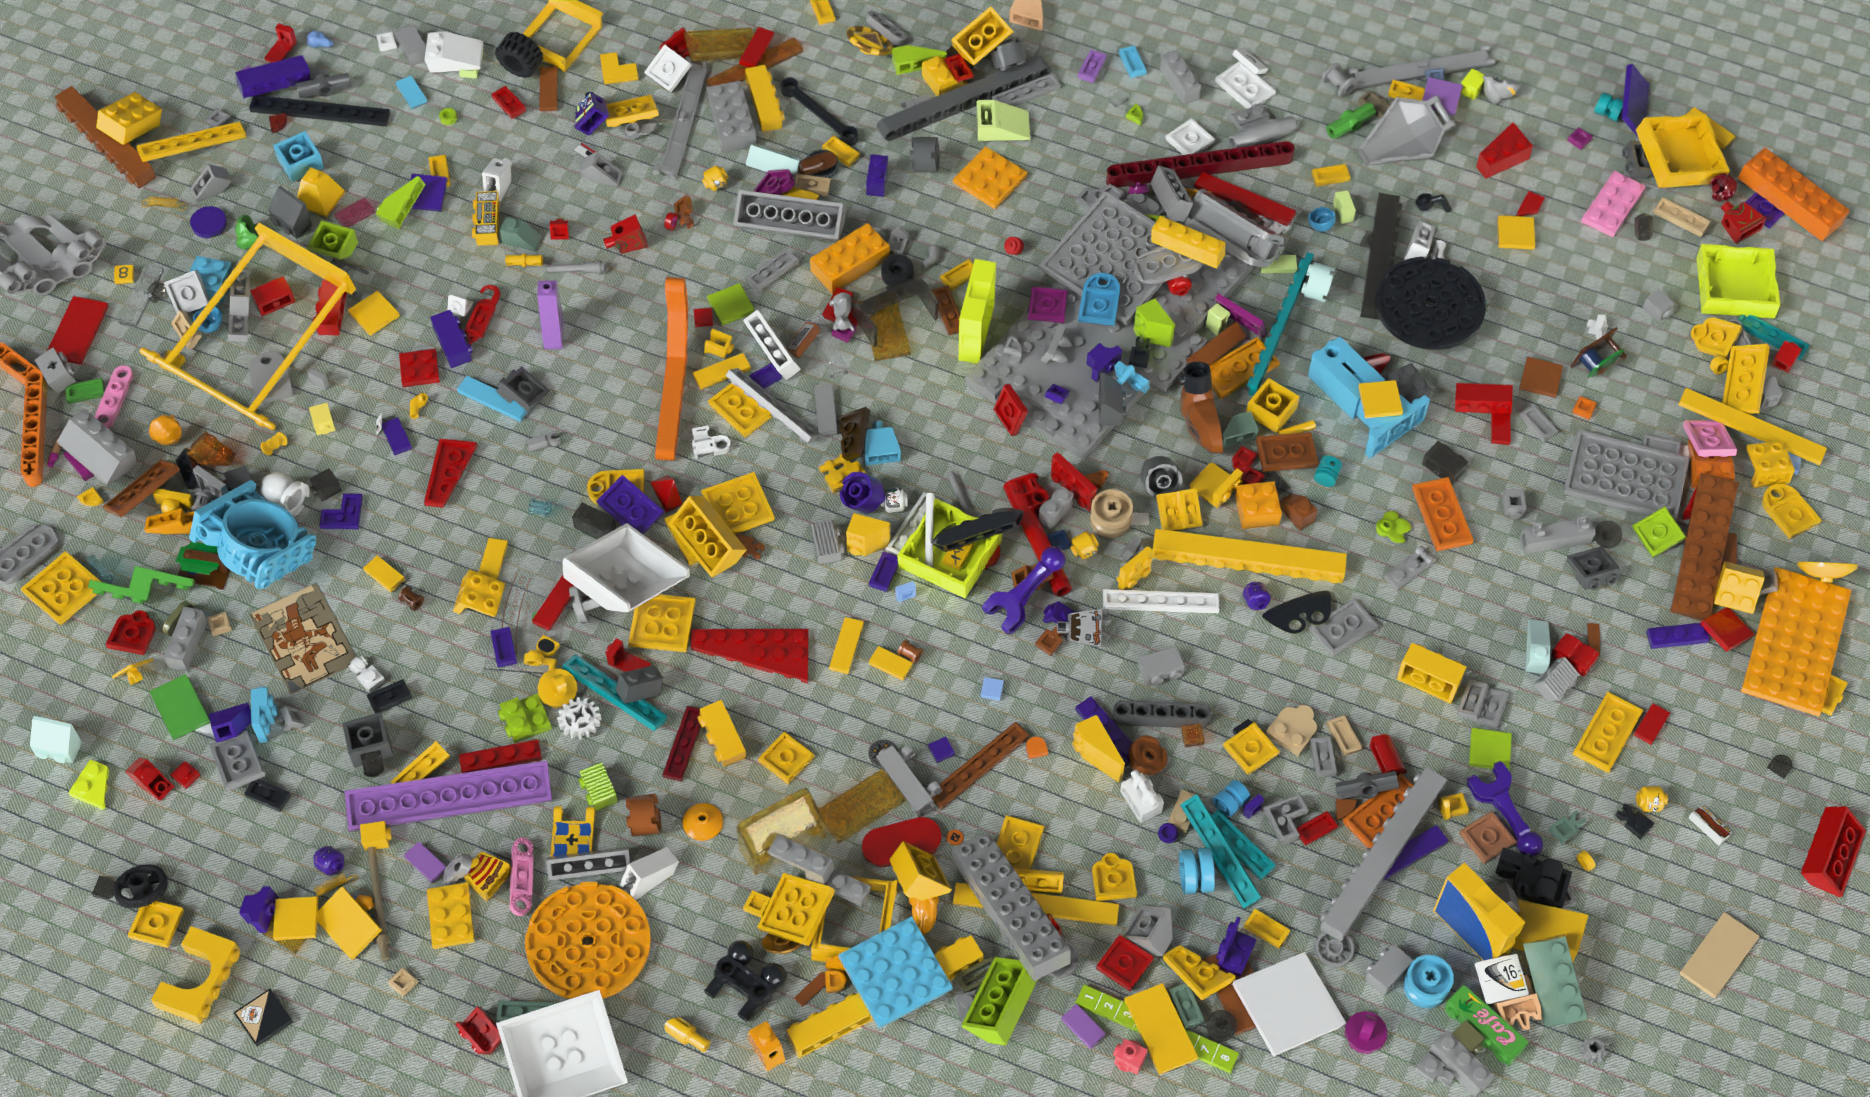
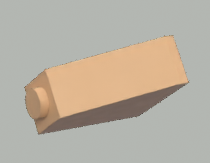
M1014 0L1010 9L1009 22L1042 31L1043 11L1041 0Z

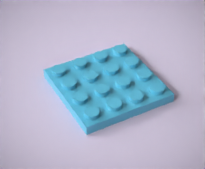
M912 916L838 955L878 1029L953 990L950 981Z

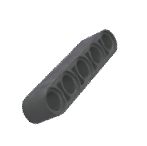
M1121 700L1114 704L1112 718L1116 724L1126 726L1202 729L1209 724L1211 710L1205 704ZM1123 711L1126 714H1119L1118 712ZM1138 712H1143L1145 715H1139ZM1158 713H1163L1165 716H1159ZM1178 714H1183L1185 717H1180ZM1197 715H1203V716H1205V717H1204V718H1200V717H1198Z

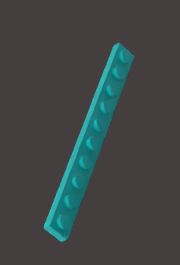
M1307 252L1305 258H1301L1298 266L1300 270L1295 271L1293 277L1294 284H1290L1287 291L1289 296L1283 299L1281 306L1283 309L1278 311L1276 316L1277 323H1273L1270 333L1272 335L1271 337L1267 336L1264 346L1266 349L1261 350L1259 356L1261 361L1255 364L1253 370L1255 375L1249 378L1247 387L1250 388L1249 396L1253 397L1260 388L1307 278L1308 267L1313 262L1314 254Z

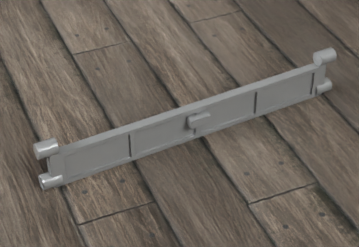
M1485 44L1480 45V51L1360 72H1358L1357 67L1348 68V74L1354 75L1357 79L1354 89L1390 84L1393 79L1407 81L1424 78L1425 71L1430 69L1443 68L1444 74L1487 67L1494 65L1495 59L1489 58L1487 51H1490V46Z
M688 56L685 57V60L692 66L688 71L662 165L656 163L652 170V173L658 175L659 172L669 174V179L676 180L708 68V63L702 62L701 65L691 62V57Z

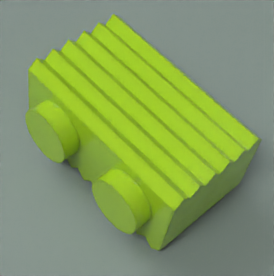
M602 762L579 771V785L582 790L586 789L588 793L585 795L589 806L593 805L595 811L618 802L616 792Z

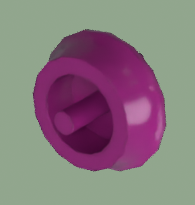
M1136 182V185L1129 187L1128 193L1145 195L1150 189L1147 184Z

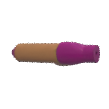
M59 438L56 439L48 458L47 466L50 468L53 467L59 458L62 448L57 443Z

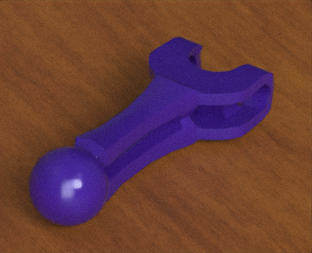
M1048 547L1043 551L1041 561L1037 563L1031 573L1020 584L1009 592H995L985 601L982 610L986 614L992 615L1001 608L1006 609L1007 617L1001 626L1006 634L1014 633L1024 623L1026 617L1025 605L1035 589L1053 571H1058L1065 565L1066 556L1063 550L1058 547Z
M1498 761L1493 764V773L1496 777L1493 783H1483L1476 775L1467 777V786L1474 798L1481 803L1492 804L1507 820L1516 835L1519 852L1524 855L1529 853L1530 857L1539 855L1543 849V840L1538 833L1530 831L1528 825L1515 809L1509 795L1512 775L1504 763Z

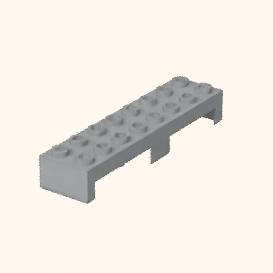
M988 832L952 848L954 865L1033 981L1070 964L1069 947Z

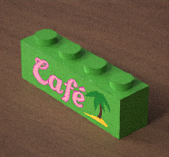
M1465 985L1447 1001L1444 1007L1450 1018L1456 1019L1461 1024L1466 1020L1484 1037L1481 1045L1484 1048H1489L1500 1062L1508 1066L1525 1050L1529 1043Z

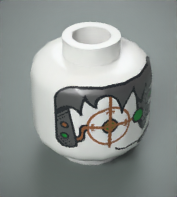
M888 488L884 490L885 501L881 504V507H885L887 513L903 512L905 507H908L907 492H904L902 488Z

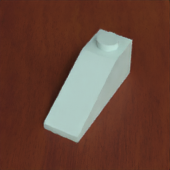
M1529 619L1525 672L1543 674L1550 663L1549 624L1547 621Z

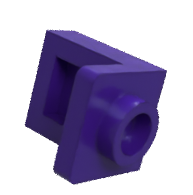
M1057 601L1045 608L1043 622L1053 621L1056 624L1057 621L1068 622V614L1076 612L1060 601Z

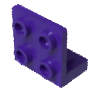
M1237 916L1235 923L1231 921L1228 926L1227 934L1219 946L1216 959L1219 960L1218 966L1220 969L1241 977L1257 939L1238 931L1241 918Z

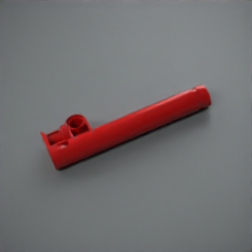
M1029 473L1007 481L1003 485V489L1012 508L1024 511L1020 525L1039 562L1041 561L1043 551L1048 547H1052L1037 516L1042 504L1049 500V495L1039 485L1037 473ZM1063 568L1053 571L1054 578L1050 579L1048 583L1054 595L1061 597L1068 594L1072 590V586Z

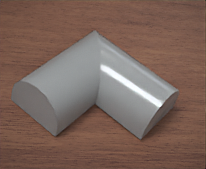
M1301 794L1263 807L1264 813L1280 845H1288L1298 839L1299 833L1292 819L1309 812Z

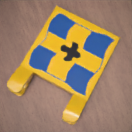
M554 807L550 856L592 851L596 816L594 807L586 808V821H562V807Z

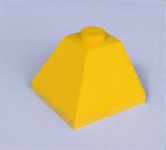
M310 167L301 179L297 198L306 204L308 211L327 218L345 191L326 173Z

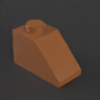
M1291 493L1279 501L1283 513L1300 531L1315 522L1318 510L1306 496Z

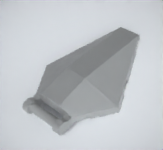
M1436 95L1427 101L1396 97L1357 151L1365 165L1432 158L1444 132L1457 125L1440 102V97ZM1432 105L1435 106V108L1437 109V111L1439 112L1440 116L1446 124H1441L1440 120L1431 108Z

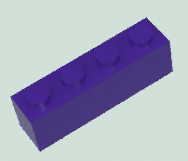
M303 55L235 72L237 86L243 99L311 80L310 69Z

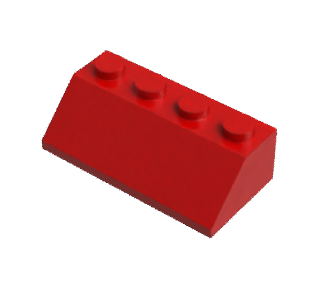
M1847 806L1825 807L1801 874L1810 885L1837 897L1843 896L1866 829Z

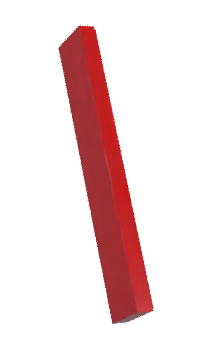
M1204 172L1194 183V188L1198 190L1205 189L1211 191L1215 197L1285 226H1288L1296 215V210Z

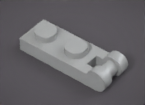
M1420 546L1412 555L1386 573L1383 579L1397 592L1433 565L1436 558L1433 555H1429L1425 547ZM1422 558L1424 562L1421 563L1418 559Z

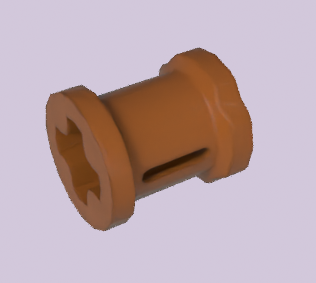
M905 639L900 645L897 654L906 656L911 659L913 664H916L923 654V649L910 644L909 640Z

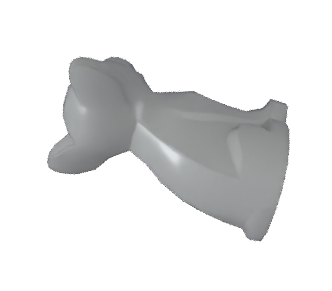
M839 293L829 301L830 306L834 308V314L837 318L833 325L835 331L839 329L847 330L848 328L855 331L848 319V314L852 307V298L848 293Z

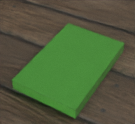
M186 674L149 691L173 740L210 723Z

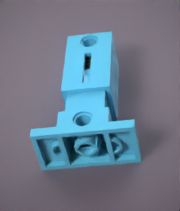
M1341 337L1330 340L1321 350L1317 349L1312 354L1308 377L1352 419L1358 417L1370 428L1365 455L1369 459L1424 421L1430 402L1426 395L1420 399H1414L1411 404L1400 395L1403 409L1402 415L1365 418L1358 389L1359 383L1385 381V379Z

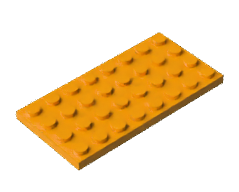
M1775 567L1773 571L1777 575L1778 591L1766 595L1741 692L1820 716L1852 590Z

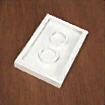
M1240 61L1215 77V82L1246 109L1262 105L1276 95V91L1258 75H1255Z

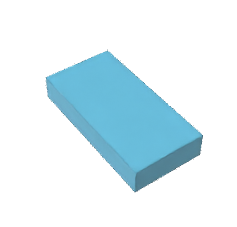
M1135 45L1119 49V56L1130 78L1146 75L1147 70Z
M411 75L396 82L397 88L411 109L427 102L426 97Z

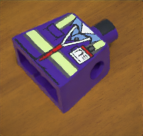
M593 92L585 94V98L576 107L575 129L589 136L609 116L606 101Z

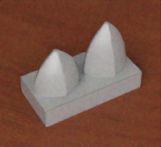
M1058 324L1049 336L1040 358L1044 363H1047L1050 359L1060 363L1069 362L1066 354L1058 348V346L1069 347L1072 345L1067 335L1063 333L1065 327L1061 324Z

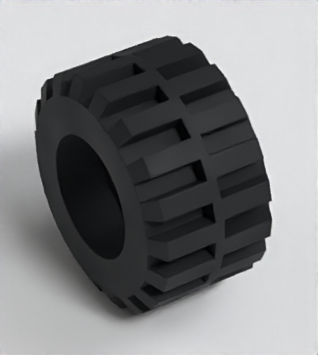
M518 32L508 33L495 50L496 59L500 62V65L511 74L522 78L532 76L543 60V53L540 51V47L531 38Z

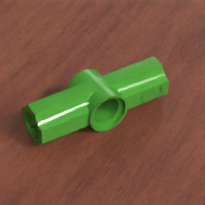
M1365 103L1353 111L1351 109L1346 110L1339 119L1326 126L1328 136L1331 139H1336L1348 131H1357L1362 126V123L1376 116L1374 105L1372 103Z

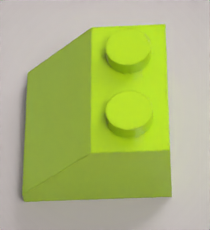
M321 220L306 249L336 259L351 257L358 244L354 229Z
M1153 299L1136 307L1133 327L1135 334L1140 336L1143 342H1146L1147 338H1149L1151 344L1171 347L1173 345L1175 323L1158 301Z

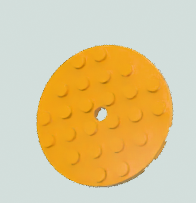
M580 882L579 885L563 887L548 896L534 911L525 935L526 956L533 974L548 990L567 999L600 990L602 999L625 989L638 977L644 968L651 945L647 917L638 902L618 887L598 884L597 882ZM586 937L594 939L593 944L583 945L582 941Z

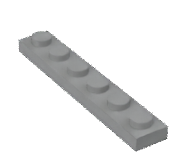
M736 368L730 369L727 372L726 376L733 385L744 390L745 395L755 399L758 402L757 404L767 409L773 418L780 420L788 430L794 431L799 435L800 440L806 443L817 441L820 434L743 371Z

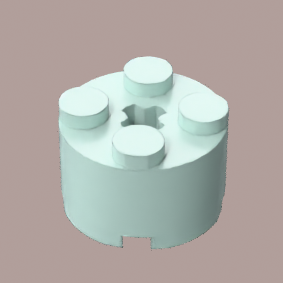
M1317 262L1310 264L1306 274L1310 277L1308 282H1304L1301 293H1304V297L1325 303L1326 298H1323V296H1327L1334 275L1330 274V272H1334L1335 267Z

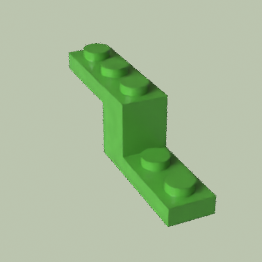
M135 566L129 588L94 580L89 581L88 588L93 589L92 593L104 595L105 592L111 593L113 598L124 600V597L132 598L131 602L143 604L144 601L149 602L155 580H157V584L168 586L169 583L176 584V588L188 591V587L194 588L195 580Z

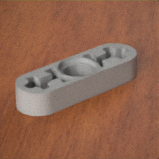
M868 12L866 22L893 44H904L907 35L879 12Z

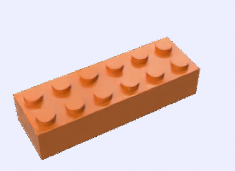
M1766 147L1744 165L1738 176L1739 180L1821 241H1824L1841 226L1850 212L1848 208Z

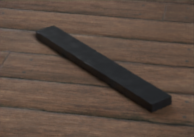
M260 95L253 96L249 107L250 112L385 127H387L390 116V109Z

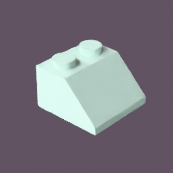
M34 716L32 719L30 747L35 755L41 759L52 758L60 763H73L82 744L73 725Z

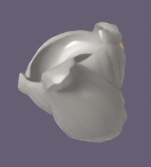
M1489 75L1483 76L1485 95L1493 104L1499 103L1501 99L1512 97L1520 88V84L1516 80L1499 81L1498 77L1493 79Z

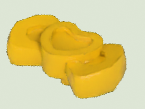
M277 432L271 439L261 442V451L265 455L271 456L274 449L287 445V436Z

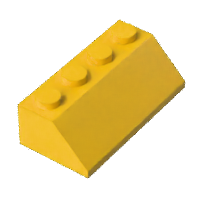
M689 496L668 523L711 577H715L735 565L747 550L704 496Z

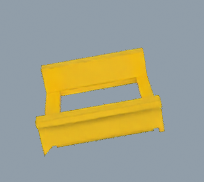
M548 0L549 3L523 32L525 36L531 38L555 9L593 26L566 59L539 46L540 51L543 53V61L566 72L602 28L601 17L603 12L578 0Z
M850 876L871 886V891L885 892L879 933L890 928L895 896L898 891V880L884 881ZM826 911L813 936L811 946L812 961L826 962L828 958L850 949L821 944Z

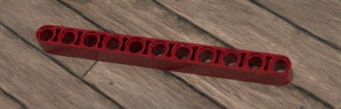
M1289 141L1113 164L1107 168L1106 184L1119 188L1136 185V182H1140V184L1151 183L1158 166L1174 169L1179 179L1199 177L1202 172L1214 175L1287 165L1293 160L1295 146Z

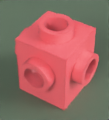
M1124 1039L1122 1045L1117 1044L1114 1050V1064L1124 1072L1130 1071L1138 1075L1147 1056L1148 1049L1141 1047L1140 1043L1135 1040Z

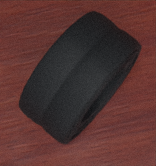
M901 254L888 256L881 266V276L884 283L892 288H903L909 285L914 277L912 261L907 256ZM901 269L902 273L895 274L893 273V270Z

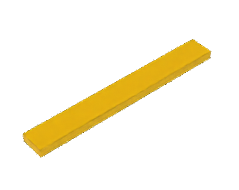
M1685 388L1678 404L1761 441H1783L1787 452L1817 465L1821 464L1827 450L1822 445L1688 388Z
M956 883L953 904L984 908L968 884ZM1031 893L1044 913H1050L1053 915V918L1117 926L1119 904Z

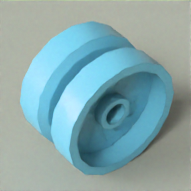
M1199 848L1196 852V859L1192 849L1179 851V876L1183 894H1195L1197 887H1199L1202 893L1214 892V864L1210 848Z
M1436 955L1417 957L1411 963L1404 979L1403 989L1406 997L1414 1005L1421 1008L1431 1009L1438 1007L1446 1000L1454 983V974L1450 965Z

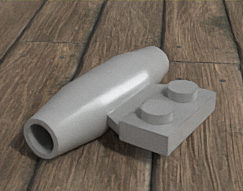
M1260 104L1231 114L1230 120L1241 131L1229 137V144L1231 148L1265 144L1296 130L1297 124L1292 116L1270 119L1269 113Z

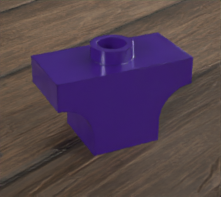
M1098 343L1087 354L1086 365L1092 368L1091 378L1094 381L1098 382L1100 380L1101 373L1107 374L1114 370L1118 361H1121L1122 349L1118 346L1107 348Z
M263 886L258 893L245 895L239 914L248 924H252L259 933H267L272 916L275 913V899H279V896L270 886Z

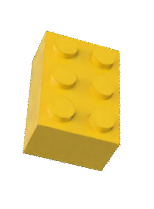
M133 92L98 111L96 128L122 145H125L160 126L162 109L137 92Z
M1411 643L1402 661L1397 680L1451 704L1460 687L1467 667L1458 661L1444 657L1440 653L1432 652L1420 644Z

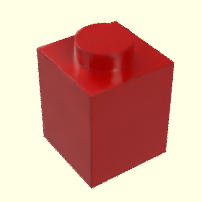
M1784 341L1774 357L1772 365L1789 373L1802 349L1793 342Z

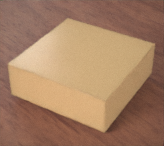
M226 611L207 617L213 637L232 631Z
M403 967L388 981V984L402 997L418 983V980Z

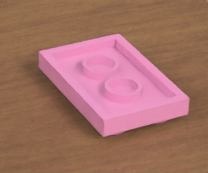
M1684 420L1683 427L1698 456H1736L1737 448L1724 424L1715 420Z

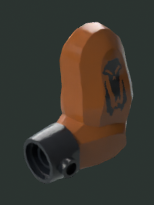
M1191 362L1185 366L1183 374H1179L1180 385H1184L1180 397V411L1185 418L1187 431L1195 441L1211 454H1222V434L1213 399L1210 367L1205 362Z

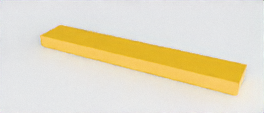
M239 121L137 145V151L142 162L243 139L246 138V132Z

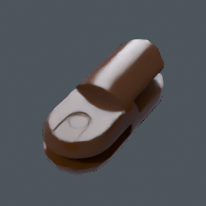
M825 151L803 159L799 163L798 168L803 175H813L833 167L836 164L837 158L833 152Z

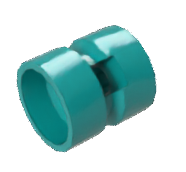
M1603 92L1597 102L1594 113L1601 116L1607 115L1608 119L1617 122L1622 114L1623 99L1618 97L1613 99V95Z

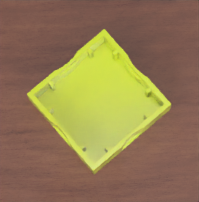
M1701 244L1696 257L1701 313L1731 316L1745 315V317L1754 315L1760 318L1775 319L1780 307V298L1775 278L1776 263L1774 249L1756 247L1737 248L1727 245Z
M974 260L959 319V361L977 364L982 358L995 306L996 262Z
M935 498L933 508V539L940 531L953 523L960 525L963 521H972L978 518L967 515L960 509ZM925 513L919 527L910 535L897 555L898 567L966 599L985 569L989 559L998 545L1001 544L1002 533L976 542L960 570L942 564V560L947 552L939 550L933 545L932 568L925 565Z

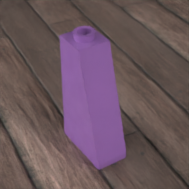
M557 280L538 281L537 297L544 350L563 349L564 317Z

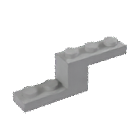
M243 269L230 287L228 341L247 342L250 269Z
M779 834L768 850L769 855L805 871L807 880L830 886L835 890V895L861 907L871 891V886L835 870L833 859Z

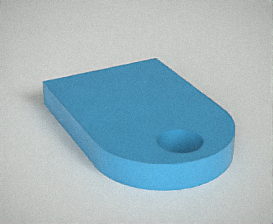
M1096 273L1085 281L1078 322L1115 326L1120 297V284L1114 276L1108 273ZM1100 280H1106L1108 283L1106 285H1100L1098 282Z

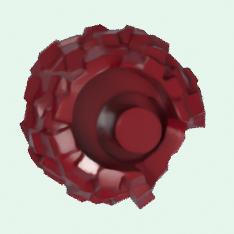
M1721 173L1713 177L1709 182L1713 192L1712 199L1718 202L1731 199L1736 193V180L1729 174Z

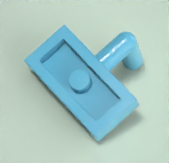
M1118 361L1115 365L1117 382L1122 385L1127 381L1134 390L1145 394L1150 389L1149 380L1135 372L1133 365L1126 366Z

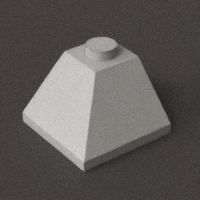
M1140 905L1122 936L1150 955L1163 956L1173 940L1171 910L1168 907Z

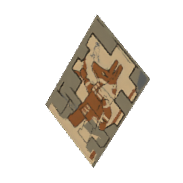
M317 583L249 614L291 695L349 668L350 661L356 658Z

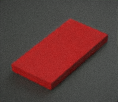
M73 296L47 351L54 348L58 353L63 352L68 359L66 362L82 365L109 308L108 303Z

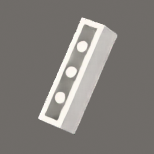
M758 310L743 320L785 380H788L801 370L766 318Z

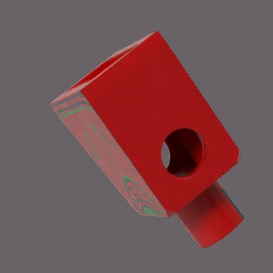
M1727 201L1721 207L1725 212L1721 224L1736 244L1760 231L1766 221V217L1746 202H1742L1734 207Z
M636 214L611 225L612 236L603 239L606 249L617 246L622 254L649 247Z

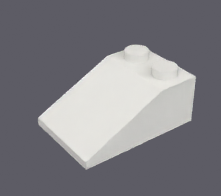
M449 32L428 33L425 61L430 73L460 71L461 69H481L484 42Z

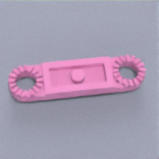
M125 365L119 366L113 371L94 416L99 421L102 418H108V421L102 424L109 429L114 424L130 387V382L133 379L131 369ZM121 372H122V373H124V372H125V373H126V372L128 373V374H127L125 377H123V378H120V377L118 376V375L121 374Z
M525 837L518 838L513 843L511 851L510 910L517 916L526 915L532 906L534 848L532 842ZM519 844L525 845L527 852L519 851L517 846ZM516 901L524 902L526 908H517Z

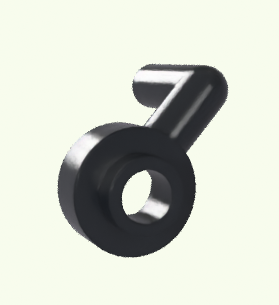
M1423 193L1415 201L1420 211L1429 210L1437 202L1441 203L1446 213L1451 211V207L1443 194L1432 196L1429 193Z

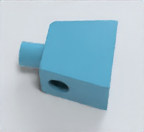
M882 421L873 422V429L866 430L865 465L900 462L901 450L893 428H884Z

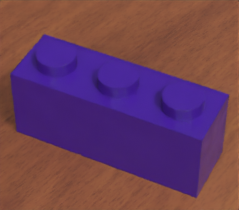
M451 309L430 316L432 327L450 367L454 368L471 362L470 354L473 351L470 343L465 342L467 338L464 330H460L458 327L460 326L458 316H453Z

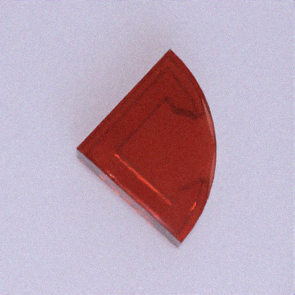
M286 113L269 116L272 134L279 132L285 127L287 123Z

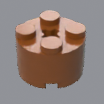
M656 793L626 798V807L630 812V816L626 817L627 827L631 828L632 836L660 834L661 814L657 805H655L659 804Z

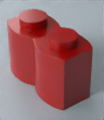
M1565 633L1554 647L1551 656L1554 661L1558 658L1566 657L1580 676L1585 677L1596 663L1599 653L1592 647L1583 644L1576 637Z

